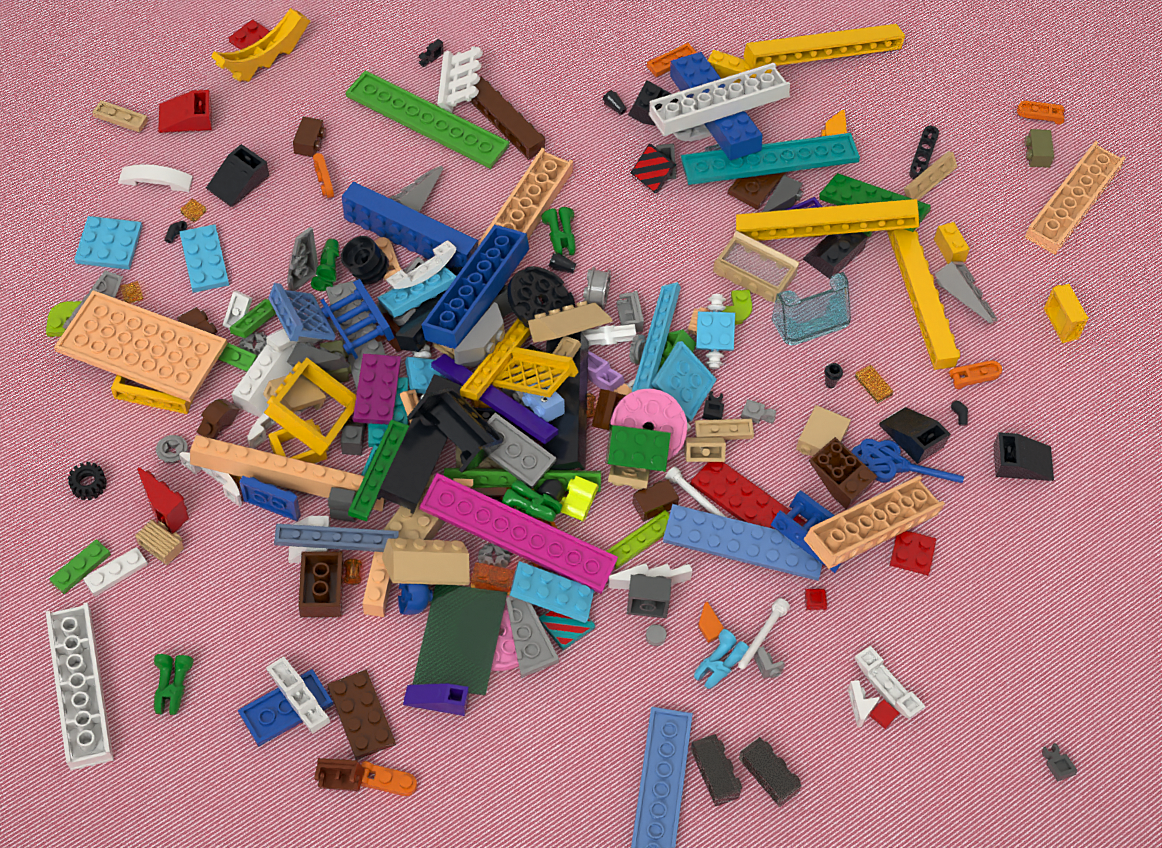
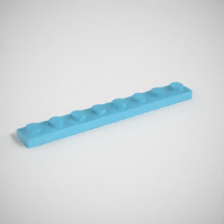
M678 282L661 287L632 392L640 389H653L651 383L658 373L681 289Z

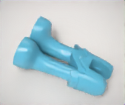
M723 629L718 636L720 644L708 658L704 659L695 670L694 678L697 681H700L709 670L713 673L704 685L707 689L713 688L731 672L730 668L742 659L749 648L747 644L741 641L736 644V637L727 629ZM734 647L732 653L727 657V659L724 662L719 661L728 651H730Z

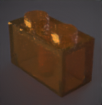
M475 562L471 577V591L485 594L503 593V595L509 596L515 570Z

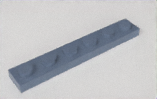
M276 524L274 545L384 552L387 539H397L399 531Z

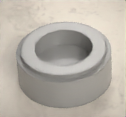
M651 625L646 631L647 642L652 646L662 645L666 640V630L661 625Z

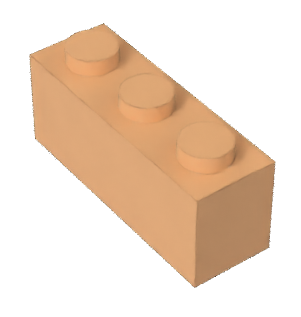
M374 551L362 603L365 615L384 617L392 581L382 560L383 552Z

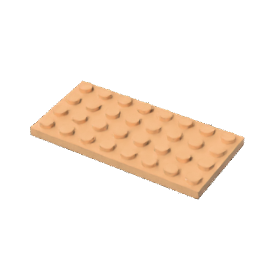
M93 290L54 346L55 352L191 402L228 343L225 338Z

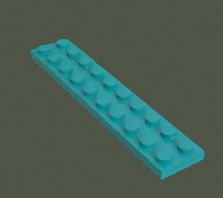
M851 133L762 144L761 151L733 160H729L723 150L681 155V163L688 185L857 163L860 160Z

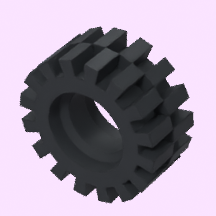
M83 462L79 463L81 466L79 468L77 465L74 466L75 471L71 470L69 472L71 476L68 475V483L73 495L75 494L77 498L81 497V500H85L86 497L88 500H92L91 496H94L96 499L98 498L97 493L102 495V489H106L107 484L102 468L100 466L97 467L96 463H93L91 466L90 462H86V465ZM91 476L95 478V481L90 485L82 486L80 484V481L85 477Z

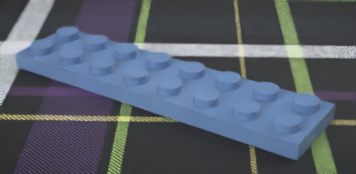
M672 504L663 537L664 543L819 581L822 563L778 530Z
M651 707L631 848H675L693 713Z

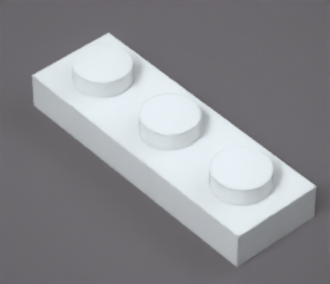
M135 547L86 576L83 580L95 597L146 567L148 563L139 549Z

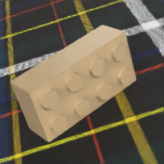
M431 475L414 514L410 513V509L400 506L383 530L399 531L398 538L432 540L445 521L419 509L434 479L433 475Z

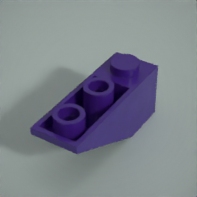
M449 683L407 685L403 705L465 716L469 699V687Z

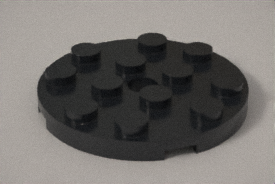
M535 266L526 267V269L518 271L509 281L507 288L508 302L514 314L527 328H529L528 321L535 319L534 315L540 313L549 315L548 311L554 309L563 311L562 307L568 305L575 307L573 295L571 292L568 293L564 287V281L547 269Z

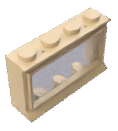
M735 231L730 242L717 260H715L713 272L776 304L796 276L799 262Z

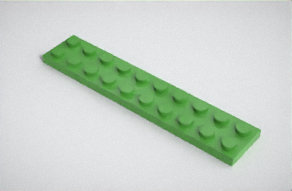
M366 70L346 91V97L489 169L494 166L509 147V141Z

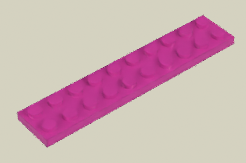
M436 473L419 506L420 510L565 578L586 585L602 594L618 559L613 554Z

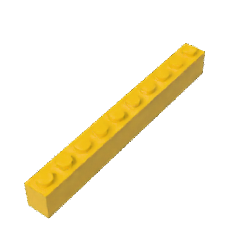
M897 24L750 42L746 43L743 57L749 67L755 69L771 63L779 66L891 51L902 48L905 34Z
M917 199L736 214V231L756 241L919 227Z
M905 229L886 230L934 370L956 367L957 361L960 359V351L955 346L954 334L950 332L949 320L945 318L944 306L939 301L938 289H935L933 275L930 274L928 261L924 258L923 246L919 244L918 232H911Z

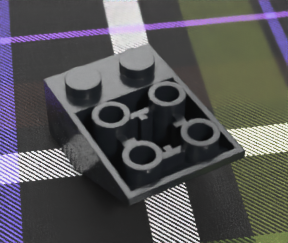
M646 80L628 116L643 124L656 126L649 116L650 101L671 95V93ZM675 98L670 103H677L678 99ZM661 103L655 105L656 110L662 107Z
M241 144L227 156L206 186V189L230 207H233L269 176L267 162Z
M907 407L878 424L917 464L944 448L951 435L937 420Z
M998 432L993 444L996 477L1054 480L1051 446L1017 433Z

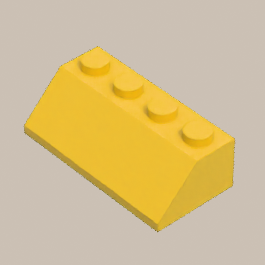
M713 50L708 58V62L721 79L752 70L745 59L719 50ZM768 69V70L765 71V73H771V72H772L771 69ZM752 74L749 78H755L756 74ZM737 79L733 83H740L741 79Z

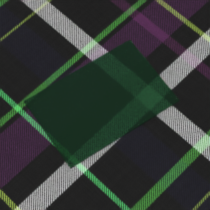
M436 584L412 685L449 683L469 687L470 694L486 696L507 592Z

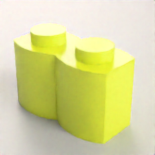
M578 476L575 479H571L567 487L569 493L567 497H563L561 500L563 506L561 513L584 522L599 485Z

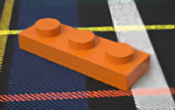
M686 43L648 61L646 67L655 77H658L670 71L671 60L697 52L689 43Z

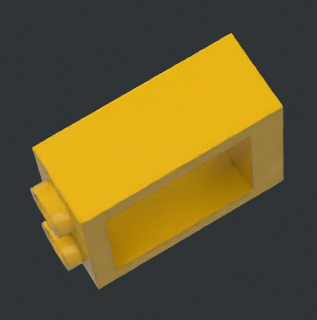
M1070 284L1057 285L1052 288L1044 311L1062 343L1078 340L1089 318Z
M313 419L305 421L322 434L319 425H315ZM286 429L268 434L273 453L286 457L280 443L296 437ZM329 448L321 456L315 451L309 450L290 458L315 464L327 459L326 451H329Z

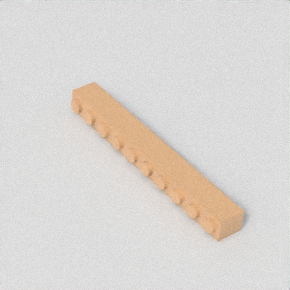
M196 435L190 449L191 465L240 477H254L260 482L329 498L331 487L353 490L357 493L364 478L361 475ZM382 497L380 500L377 499L373 509L383 511L386 499Z

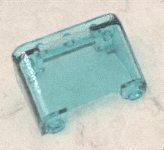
M844 272L835 274L830 278L832 289L800 299L793 291H784L777 294L771 320L786 344L797 345L848 327L851 320L849 281Z

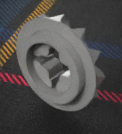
M255 330L247 338H242L240 348L259 356L267 345L266 337L268 336L263 332L258 333ZM254 340L257 341L255 348L252 346Z
M637 334L633 337L632 343H630L629 358L631 363L640 364L646 343L644 335Z
M169 435L158 442L156 453L158 458L165 463L171 462L174 464L175 461L180 460L179 454L181 452H187L188 446L182 437ZM168 446H170V448L172 447L173 449H175L176 453H173L171 451L169 452Z
M493 543L485 544L479 550L478 561L483 569L490 572H498L507 567L510 561V554L508 550ZM493 551L497 555L495 563H493L492 557H488L492 555Z

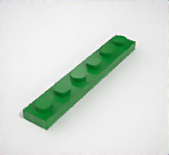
M394 420L390 421L349 508L348 516L368 521L377 501L379 489L409 425Z

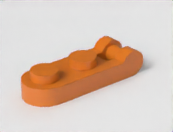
M1021 101L1017 108L1018 115L1024 118L1054 121L1056 124H1063L1065 122V116L1063 115L1065 107L1063 105Z
M316 153L313 156V162L315 163L314 169L317 173L318 182L323 184L320 185L322 196L326 195L327 199L333 198V187L324 156L321 153Z
M994 360L953 368L949 371V375L954 380L955 389H961L968 385L998 379L1002 373V366Z
M367 761L361 763L365 769L361 786L401 796H410L415 793L417 781L412 774L377 766ZM369 773L375 774L374 779L368 778Z

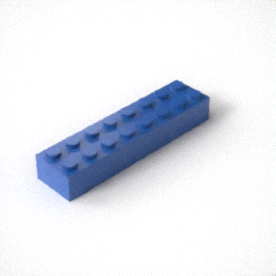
M702 52L671 60L670 77L680 91L721 79ZM725 84L719 85L718 88H724ZM705 89L702 93H708L710 89ZM689 94L686 98H693L694 94ZM745 111L704 123L729 160L762 150L763 134Z
M354 181L342 195L344 219L361 226L365 230L376 233L379 237L387 238L394 244L401 245L411 252H416L428 260L435 256L433 249L448 240L457 249L445 265L449 269L453 266L464 267L478 248L477 239Z
M494 224L421 324L426 341L452 349L457 348L481 319L529 251L527 233Z

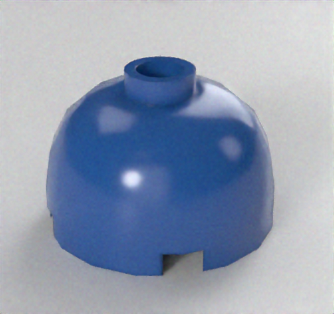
M399 583V589H402L401 596H398L400 613L403 615H415L423 612L433 597V592L429 589L428 584Z

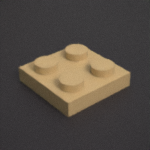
M611 465L608 482H612L616 486L629 485L634 489H647L650 470Z

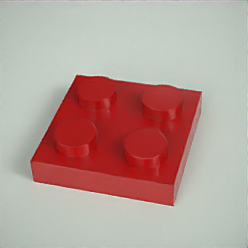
M252 19L228 38L231 44L242 50L258 42L270 31Z
M910 531L897 535L889 566L928 576L937 538Z

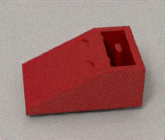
M191 90L159 104V133L212 130V101L209 90Z
M138 467L137 470L157 523L159 521L168 528L167 531L173 534L189 519L187 507L184 504V497L177 491L175 493L171 491L164 481L159 482L149 470L144 471Z

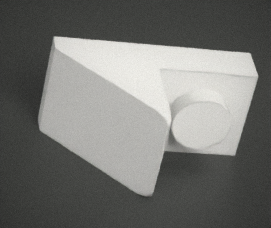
M233 291L222 326L229 328L249 312L252 297L239 291Z
M859 680L850 682L848 693L857 728L863 726L870 713L875 709L880 697L865 699L864 687L860 686Z

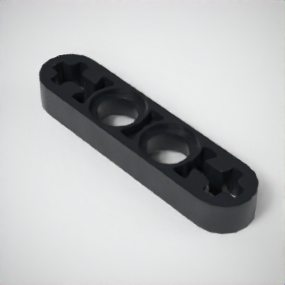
M926 126L923 130L909 171L912 179L917 178L928 167L939 135V130L935 126ZM927 144L931 148L925 149L922 145ZM918 157H924L926 161H920ZM917 167H921L919 173L916 172Z

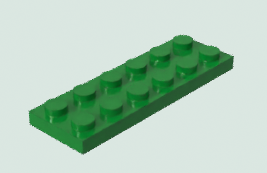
M839 173L833 177L819 194L820 200L837 206L912 199ZM917 200L920 224L931 211V205ZM905 228V230H908V231H911V232H914L915 229H916V228Z

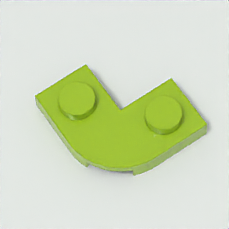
M750 290L731 291L733 306H725L726 309L721 311L735 313V325L742 324L752 312Z
M82 301L62 302L50 310L47 318V337L63 335L66 330L63 328L64 323Z

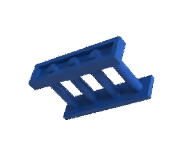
M360 279L353 282L356 287L354 293L328 306L324 298L320 300L323 305L321 310L326 318L330 317L345 342L343 344L345 351L348 355L351 353L355 360L358 358L354 350L379 335H385L388 341L395 338L390 326ZM357 299L363 300L361 305L337 318L334 317L333 312ZM364 311H370L367 318L342 330L340 324ZM371 323L378 324L376 329L351 343L347 338Z
M800 490L789 506L792 510L787 515L780 510L771 526L826 566L805 542L804 537H806L812 526L835 515ZM798 514L808 520L803 527L793 520ZM842 563L830 568V570L836 573Z

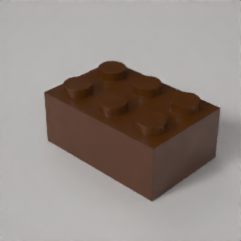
M342 551L301 552L298 604L301 618L342 617L344 577Z

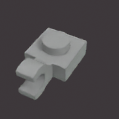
M747 399L741 418L752 419V422L758 424L760 420L773 424L777 411L774 409L765 410L764 404Z

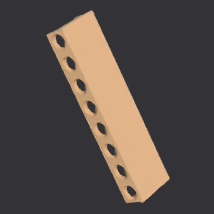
M1097 141L1092 144L1030 224L1024 237L1054 255L1057 254L1101 196L1125 161V156L1121 158L1098 146Z
M541 148L479 240L478 246L494 224L527 233V238L529 239L540 223L542 213L549 209L572 174L573 160L568 162L545 152V149Z
M919 475L812 526L804 540L827 568L830 569L937 516L945 503L943 501L939 502L921 482L922 477Z

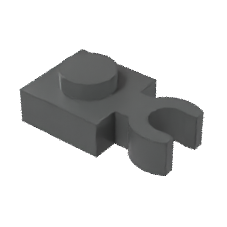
M1056 743L1052 745L1051 749L1053 752L1048 751L1047 747H1043L1042 755L1048 759L1046 765L1057 781L1076 775V767L1067 754L1060 755V748Z

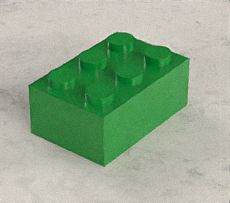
M610 424L605 463L666 472L671 433Z

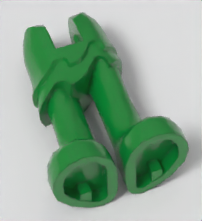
M561 207L558 214L563 232L559 230L558 215L555 208L542 213L541 220L543 224L550 226L551 232L549 236L554 252L562 255V248H567L569 256L574 255L576 243L571 230V221L575 217L574 210L568 207Z
M331 238L326 241L322 249L320 265L316 270L317 276L311 279V287L317 291H326V287H333V282L336 281V259L339 257L340 248L339 242L336 239Z
M520 480L513 482L511 489L506 491L502 500L503 504L511 508L515 506L521 507L526 510L527 514L549 522H553L556 514H559L563 508L559 501L547 494L540 495Z
M166 654L154 656V665L160 670L159 684L154 696V711L156 714H163L166 699H170V715L178 713L185 690L183 685L186 673L193 666L194 659L187 655L175 657L174 682L169 685L174 659Z

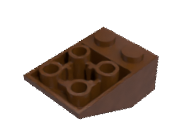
M836 437L809 459L810 464L831 496L845 509L850 507L872 487L877 478Z

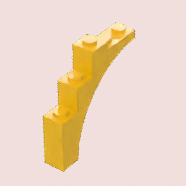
M290 8L276 27L255 44L235 52L222 53L214 51L211 58L216 61L215 64L222 69L227 68L233 74L232 77L240 82L242 80L249 82L258 67L270 68L279 53L290 55L311 20L300 11Z

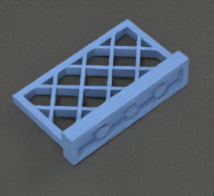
M274 283L268 299L290 341L297 342L299 336L334 341L336 336L313 294L284 290L282 284Z

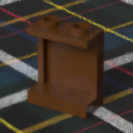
M600 389L591 427L609 431L612 412L618 402L626 395Z

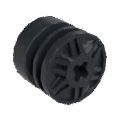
M368 236L353 238L342 250L341 262L356 280L360 279L365 285L378 282L388 271V257L373 239Z

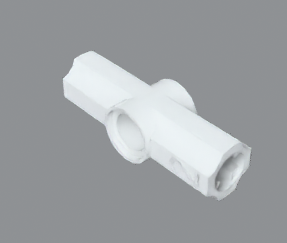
M635 324L603 326L598 329L582 331L589 341L588 346L598 344L602 346L632 341L633 337L636 336Z

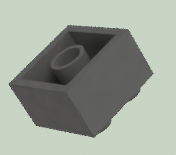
M631 575L626 614L667 618L671 579L664 576Z

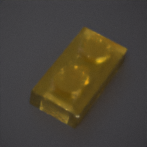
M872 365L856 372L855 378L877 404L893 395L894 391Z

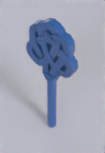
M865 439L851 451L877 476L876 480L882 483L892 481L896 473L909 471L958 483H963L964 476L911 464L909 460L900 456L901 449L894 441L884 440L877 442L874 439Z

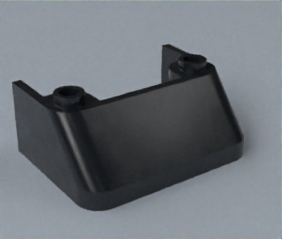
M451 388L425 394L407 416L409 420L419 417L425 426H438L462 451L460 458L463 466L459 469L461 473L476 468L503 442L501 435L457 391Z

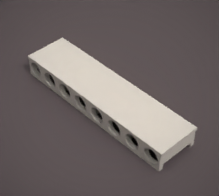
M771 63L650 101L649 116L662 135L666 136L790 97L789 81L786 82L775 68L776 64ZM768 69L772 70L771 73H765ZM752 74H756L755 78H749ZM741 79L740 83H733L735 80ZM725 84L724 88H718L719 85ZM710 89L708 93H702L703 90ZM694 94L693 98H686V96ZM678 99L677 103H670L671 100ZM661 103L662 107L656 110L655 105Z
M87 602L83 603L84 606L52 613L46 611L65 757L70 771L114 761L92 613Z

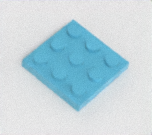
M88 216L74 258L75 263L130 270L143 227L142 222Z
M680 341L674 346L651 385L655 389L671 395L681 406L686 420L689 422L696 415L717 379L692 351Z

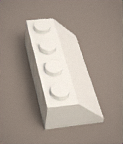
M267 344L232 392L234 405L260 417L269 406L268 400L263 395L268 382L287 376L290 372L292 374L295 373L292 371L294 367L287 362L293 349L288 347L278 353Z

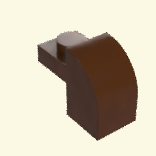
M226 399L214 400L202 412L203 420L196 432L203 437L216 440L224 425H232L240 408Z

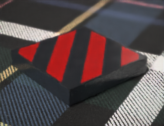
M648 144L630 173L654 193H658L677 164L655 146Z

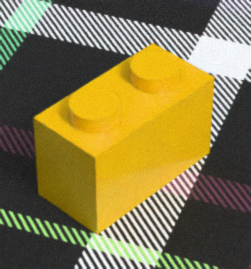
M955 222L938 226L934 241L948 264L952 261L965 262L970 248Z

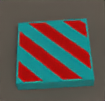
M551 610L539 617L544 629L562 650H565L594 630L596 626L590 618L584 623Z

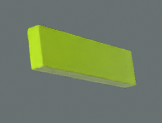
M666 510L606 551L618 557L614 565L616 569L664 537L670 515Z

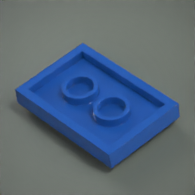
M242 476L239 483L244 502L294 521L299 520L301 513L298 497L293 492L280 490L273 484H264L254 477Z

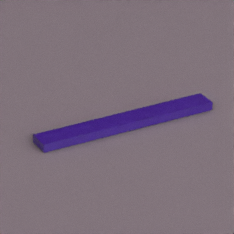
M445 353L431 362V368L461 386L473 374L464 366L456 364L455 360ZM491 384L479 398L480 401L544 444L558 435L557 428Z

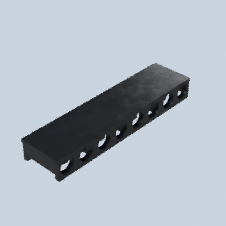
M582 331L567 335V337L578 340L582 345L573 357L578 374L575 377L568 376L556 390L564 399V414L548 422L558 429V435L546 444L543 443V448L556 457V462L549 470L586 469L589 341ZM563 337L547 340L546 353L553 354Z
M434 374L425 394L446 388L454 389L460 394L462 386ZM419 417L412 419L379 489L377 499L380 500L382 497L410 509V513L414 514L448 439L438 426L427 427L421 422Z

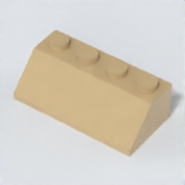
M587 301L576 303L577 307L568 305L562 307L563 311L554 309L548 311L549 315H546V313L534 315L535 319L529 320L528 324L533 343L560 338L612 322V318L596 303L587 304Z
M387 539L382 560L392 583L469 585V552L463 541Z

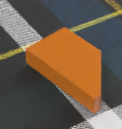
M707 601L704 604L698 628L709 643L719 638L718 636L724 627Z

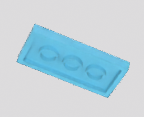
M216 225L179 231L192 292L229 286Z
M444 266L439 272L422 283L408 288L392 289L377 298L379 303L395 318L447 290L456 276Z
M519 561L516 566L509 596L586 623L589 618L594 590L586 585Z

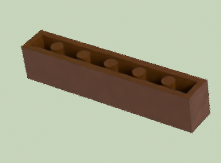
M480 76L479 82L473 85L479 90V93L471 98L470 102L528 160L536 156L541 148L545 149V137L543 134L535 130L534 126L530 122L528 123L523 115L517 112L512 104L506 101L501 93L491 86L489 81Z

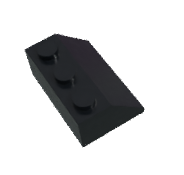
M863 232L828 235L804 256L803 260L831 280L865 249L868 236Z

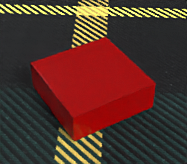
M805 589L806 610L827 609L825 589Z
M883 699L869 716L886 729L897 718L899 712Z

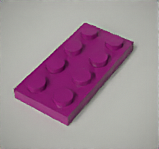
M363 353L353 422L389 425L390 421L393 420L401 356Z

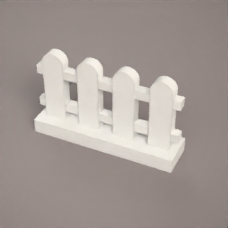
M471 47V50L463 53L458 52L455 56L450 51L443 53L437 102L440 108L452 113L453 107L457 103L465 100L467 102L471 101V98L479 93V90L473 86L480 80L478 74L474 73L482 66L476 60L483 54L479 47Z

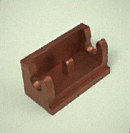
M318 758L314 780H319L318 787L320 789L360 790L365 769L357 760Z

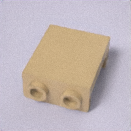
M301 374L280 403L293 413L310 406L319 410L326 396L316 384ZM287 376L268 382L263 392L267 400L272 395L277 396L274 392L281 383L283 385L286 384L283 380Z
M815 405L798 440L796 450L804 455L813 457L834 437L841 442L848 431L851 419Z

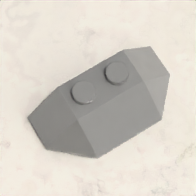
M494 302L454 350L456 364L475 368L488 354L494 351L496 344L503 340L505 336L504 322L497 303Z

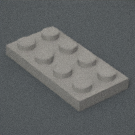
M494 413L487 422L501 435L503 442L488 457L518 480L524 482L526 486L533 489L556 462V457Z

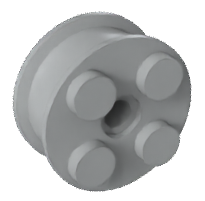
M593 267L592 270L588 269V287L584 288L583 298H585L584 301H587V304L596 303L604 310L609 294L611 270L608 269L605 272L596 270V267Z

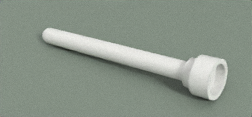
M676 466L668 471L665 478L670 483L681 486L711 514L726 517L682 478L683 475Z
M782 598L776 599L772 605V614L738 663L740 669L747 667L778 618L787 614L790 605L786 600Z

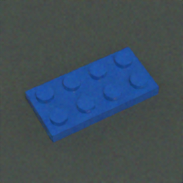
M313 669L300 675L322 710L333 705V701ZM279 687L238 710L240 717L258 747L303 722Z

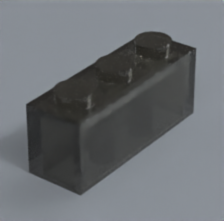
M716 734L692 742L691 753L715 807L738 799L742 790V784L739 778H735L733 774V764L724 754L725 747L722 740H718Z
M759 737L740 752L739 760L779 808L799 793L802 786L800 779L796 774H792L787 769L785 761L774 754L772 746L767 741L764 742Z

